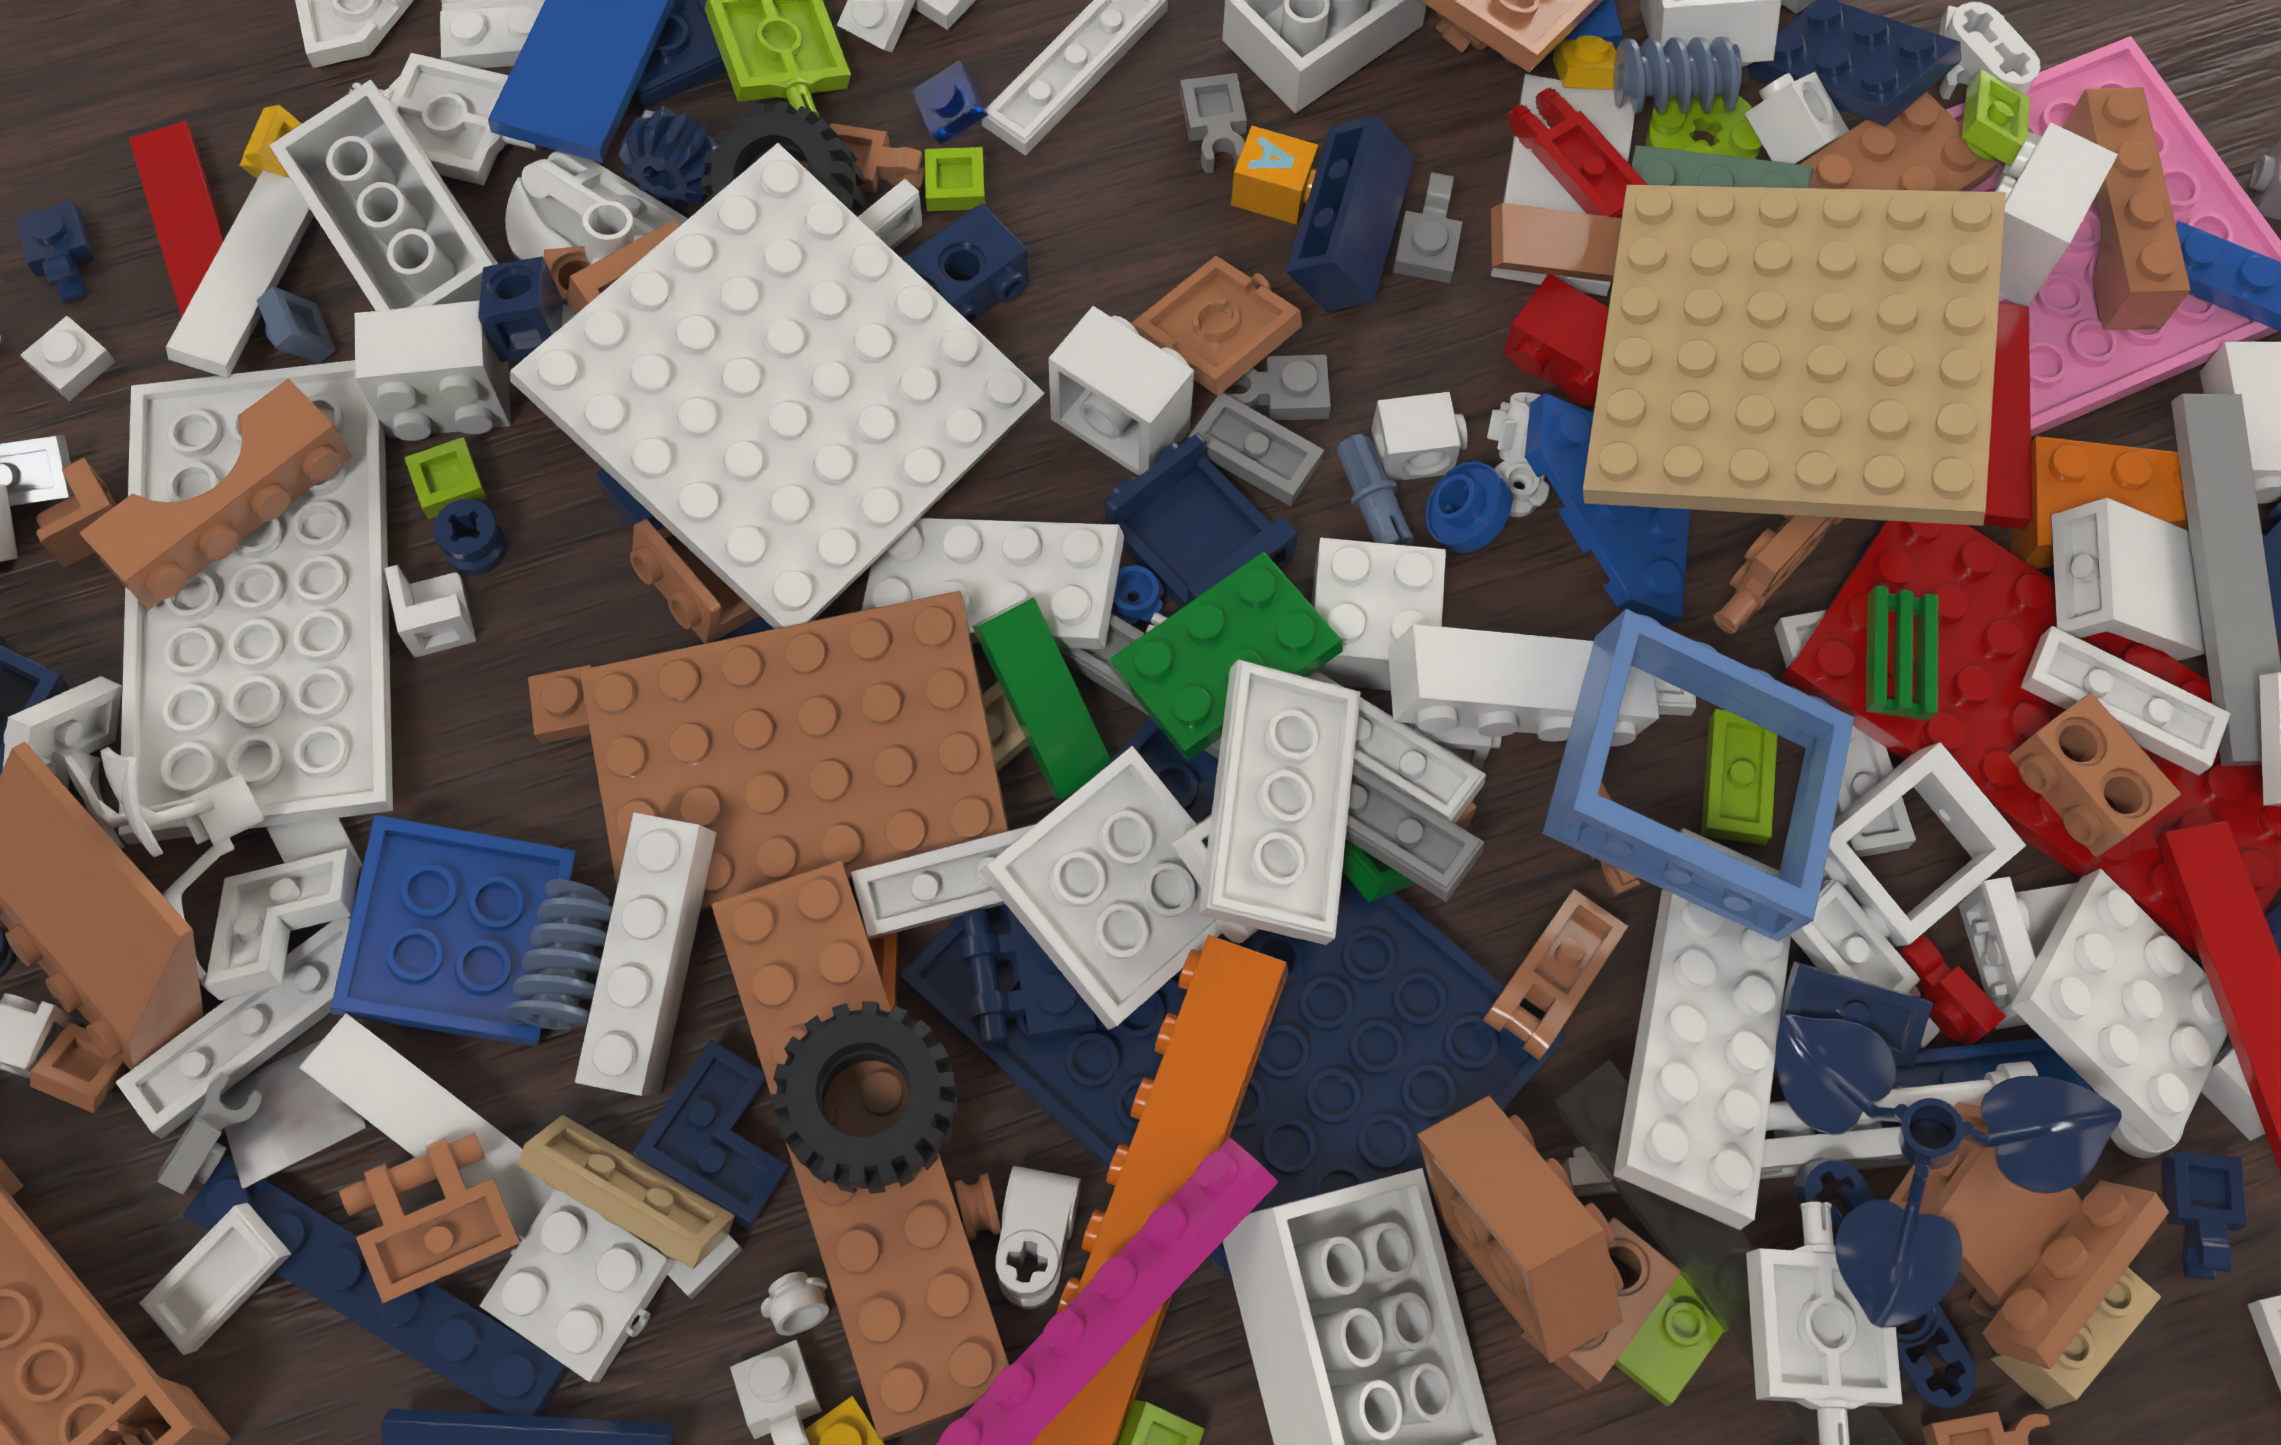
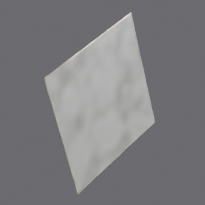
M323 1039L245 1076L220 1095L224 1105L238 1107L245 1103L253 1089L260 1091L262 1094L260 1106L252 1117L246 1121L229 1124L224 1127L242 1189L366 1129L364 1119L360 1114L299 1068Z

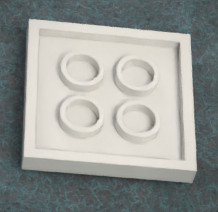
M1133 746L979 871L1108 1030L1118 1026L1183 968L1191 949L1202 951L1208 935L1218 937L1222 934L1215 918L1199 915L1202 888L1171 844L1197 824Z
M2101 868L2081 877L2011 1005V1008L2100 1096L2121 1110L2122 1118L2155 1151L2177 1143L2228 1034L2206 973Z

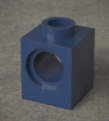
M543 256L485 266L482 272L478 319L499 361L504 362L526 358L562 327L563 299Z

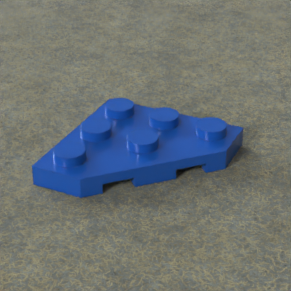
M1546 393L1542 394L1530 402L1525 458L1537 478L1545 474L1564 504L1557 511L1582 552L1585 553L1592 550L1610 581L1603 586L1617 608L1628 609L1636 614L1651 617L1665 626L1682 619L1690 509L1585 504L1583 485L1594 413Z

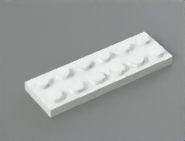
M1685 828L1679 831L1690 838L1772 876L1779 877L1780 871ZM1662 889L1613 1176L1738 1230H1741L1755 1220L1776 1057V1041L1780 1025L1791 940L1790 935L1777 942Z

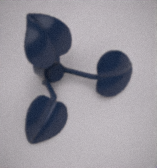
M1787 1014L1780 1022L1776 1041V1069L1783 1095L1794 1114L1809 1127L1830 1135H1841L1850 1131L1857 1124L1863 1112L1874 1120L1901 1123L1899 1132L1900 1149L1906 1159L1915 1165L1905 1210L1888 1200L1867 1201L1846 1215L1836 1235L1835 1255L1841 1277L1859 1303L1869 1322L1879 1328L1896 1327L1919 1319L1935 1308L1955 1285L1963 1260L1959 1232L1948 1219L1933 1214H1919L1929 1171L1945 1167L1951 1163L1958 1153L1962 1140L1970 1141L1982 1148L1996 1146L1998 1169L2007 1180L2016 1186L2033 1193H2058L2080 1183L2092 1171L2107 1141L2122 1118V1112L2118 1107L2093 1091L2074 1083L2043 1076H2018L2006 1079L1996 1084L1984 1095L1980 1113L1985 1126L1990 1132L1989 1134H1984L1974 1129L1973 1124L1969 1121L1963 1122L1960 1114L1951 1104L1936 1098L1921 1099L1909 1107L1905 1104H1899L1896 1108L1878 1107L1874 1103L1883 1100L1892 1091L1896 1078V1067L1891 1049L1877 1033L1859 1023L1842 1019H1819Z

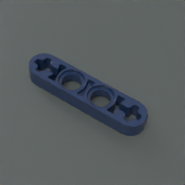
M1819 1157L1808 1161L1799 1169L1794 1181V1194L1799 1206L1807 1202H1821V1204L1825 1202L1822 1200L1817 1201L1816 1195L1823 1190V1184L1819 1179L1823 1174L1834 1179H1843L1844 1185L1836 1192L1838 1199L1848 1212H1851L1860 1204L1876 1200L1857 1169L1844 1161L1834 1158ZM1831 1204L1832 1225L1842 1223L1844 1220L1837 1207ZM1839 1227L1835 1231L1832 1230L1834 1245ZM1939 1304L1930 1312L1920 1317L1912 1328L1905 1331H1896L1900 1375L1906 1386L1915 1396L1939 1408L1959 1406L1972 1396L1977 1382L1975 1365ZM1936 1332L1937 1336L1935 1338H1931ZM1925 1343L1935 1358L1948 1364L1952 1363L1953 1367L1945 1373L1949 1385L1943 1389L1931 1382L1926 1383V1380L1934 1374L1933 1367L1924 1353L1914 1348H1911L1906 1353V1348Z

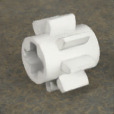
M1526 392L1513 394L1510 398V403L1502 402L1500 410H1492L1487 438L1499 441L1497 446L1499 456L1510 464L1518 462L1529 464L1525 458L1530 402L1541 396L1539 394Z

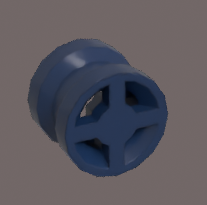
M459 499L441 509L434 520L433 534L439 548L444 552L447 562L457 572L467 576H479L491 572L504 558L507 546L506 539L497 524L492 510L484 503L475 499ZM477 529L478 533L467 535L464 531Z

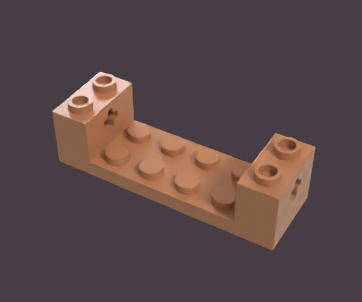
M0 1157V1445H226L232 1440L189 1387L161 1378L155 1373L20 1208L12 1196L24 1185Z

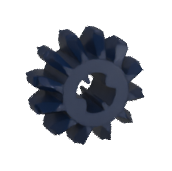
M662 106L657 112L645 109L643 114L635 119L622 140V148L618 155L625 163L622 172L626 176L638 181L637 188L639 190H647L654 194L655 199L659 201L668 199L675 207L681 208L685 203L698 205L708 195L701 187V176L711 174V170L703 162L706 152L715 153L719 144L712 137L706 135L707 125H696L690 121L687 112L676 116L669 108Z

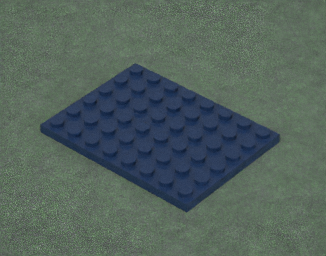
M1152 718L1099 771L1101 772L1133 746L1196 824L1212 814L1219 759L1203 750L1187 762ZM1343 872L1335 939L1327 945L1258 929L1243 943L1233 942L1223 933L1217 937L1285 961L1288 969L1287 979L1229 1137L1255 1158L1278 1181L1276 1186L1251 1212L1420 1168L1423 1169L1429 1195L1431 1196L1433 1192L1417 1134L1487 1096H1490L1498 1107L1504 1111L1566 1038L1559 1032L1545 1054L1538 1060L1522 1049L1525 1042L1503 1027L1498 1032L1483 1021L1484 1017L1506 986L1395 893L1369 903ZM1006 904L984 909L989 915L991 933L1003 934L1011 932L1008 906ZM962 915L957 916L900 974L901 982L1109 1170L1118 1145L1120 1143L1128 1146L1131 1145L1140 1121L1131 1117V1109L1139 1086L1144 1077L1155 1080L1163 1054L1155 1052V1045L1162 1023L1168 1013L1179 1015L1187 990L1178 987L1182 969L1118 1026L1110 1030L1106 1028L1094 1013L1096 1031L1030 1042L1026 1017L1023 1016L1006 1019L1009 1037L1007 1043L986 1047L982 1045L979 1023L971 1020L968 1000L974 996L970 966L964 964L961 958L959 942L965 938ZM1016 959L996 962L1001 991L1021 990ZM1521 1001L1519 1004L1521 1007L1538 1019H1542L1538 1013ZM1222 1241L1206 1259L1233 1283Z

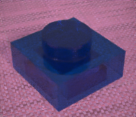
M960 61L955 62L912 90L930 135L940 144L988 116L970 71Z

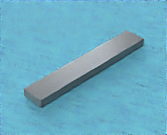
M2181 394L2171 401L2212 702L2213 705L2231 713L2219 745L2221 766H2262L2259 675L2281 672V663L2242 394Z

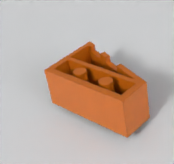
M2036 436L2031 442L2032 521L2025 530L2011 528V553L2033 568L2041 569L2054 566L2051 515L2104 498H2109L2189 531L2178 452Z

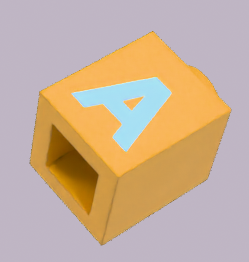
M1251 126L1234 170L1231 206L1297 225L1304 204L1307 203L1317 171L1315 167L1318 144Z

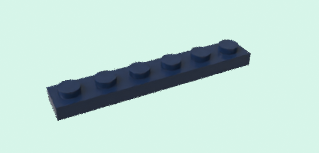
M226 1156L222 1158L211 1176L182 1214L205 1230L210 1231L235 1205L248 1203L291 1252V1255L276 1269V1274L504 1415L541 1416L570 1368L542 1349L432 1282L382 1303L356 1239L357 1236L264 1179L242 1189L235 1162Z

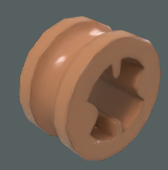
M988 1173L980 1174L978 1181L973 1185L964 1183L962 1179L954 1181L968 1242L976 1241L977 1235L983 1230L990 1231L993 1236L1001 1234Z

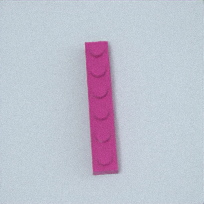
M1229 1138L1216 1152L1207 1156L1200 1163L1196 1173L1165 1205H1162L1150 1215L1143 1229L1120 1253L1100 1267L1094 1280L1064 1311L1057 1313L1051 1318L1043 1333L1013 1364L1004 1368L996 1376L992 1386L963 1417L954 1421L945 1429L936 1445H1029L1276 1186L1278 1181L1255 1158L1232 1138Z

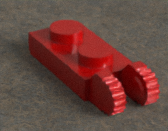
M1551 87L1546 88L1535 97L1536 109H1538L1539 115L1543 117V120H1546L1550 129L1535 114H1532L1531 109L1529 110L1523 104L1509 111L1507 114L1508 125L1514 135L1518 137L1519 142L1525 148L1532 149L1531 152L1586 214L1622 218L1627 185H1648L1581 110L1576 112L1555 89H1551Z

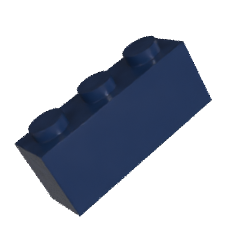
M1377 115L1329 128L1286 269V273L1327 312L1374 302L1415 160V156Z

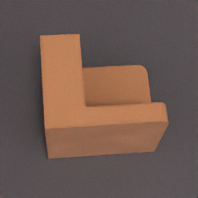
M85 458L61 469L75 497H70L39 513L36 517L40 526L36 534L40 542L63 568L95 553L79 532L117 505L108 486Z

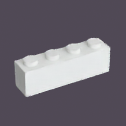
M1413 624L1388 649L1393 722L1418 724L1420 730L1427 732H1441L1454 727L1478 729L1481 735L1488 737H1500L1514 732L1536 733L1538 738L1543 741L1557 742L1568 740L1594 641ZM1634 666L1630 667L1610 746H1621L1633 742L1636 739V735L1659 719L1655 678L1653 675Z
M633 812L575 1083L639 1096L661 1095L717 832L698 824Z

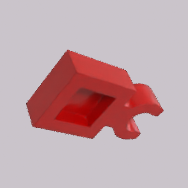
M1923 934L1900 951L1901 957L1921 979L1916 984L1924 993L1921 998L1933 1002L1929 1015L1930 1019L1946 1037L1957 1040L1962 1046L1972 1045L2007 1017L1959 965L1952 971L1944 963L1943 957L1936 946Z

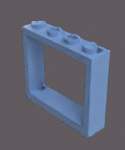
M1625 609L1595 636L1542 834L1778 942L1814 921L1855 717L1830 706L1821 698L1806 695L1775 680L1765 671L1747 667L1726 657L1708 644L1693 641L1665 628L1651 617L1639 615ZM1631 666L1806 748L1778 878L1598 795Z

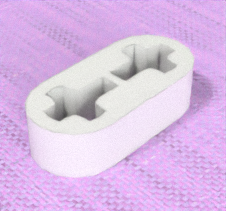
M1969 2L1962 4L1955 10L1943 36L1961 42V66L1973 79L1982 69L2026 95L2041 68L2040 60L2034 50L2002 15L1990 5L1982 2Z

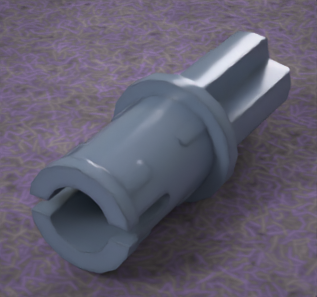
M1356 434L1340 442L1337 446V454L1354 492L1351 504L1355 509L1361 510L1374 543L1409 546L1414 541V536L1409 530L1395 497L1398 486L1394 480L1387 479L1371 439L1362 434Z

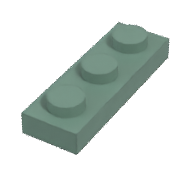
M1638 145L1635 146L1632 168L1648 185L1811 188L1814 169L1810 165Z

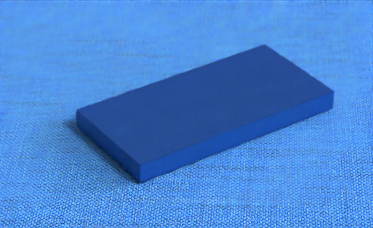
M545 0L488 118L491 133L603 163L676 0Z

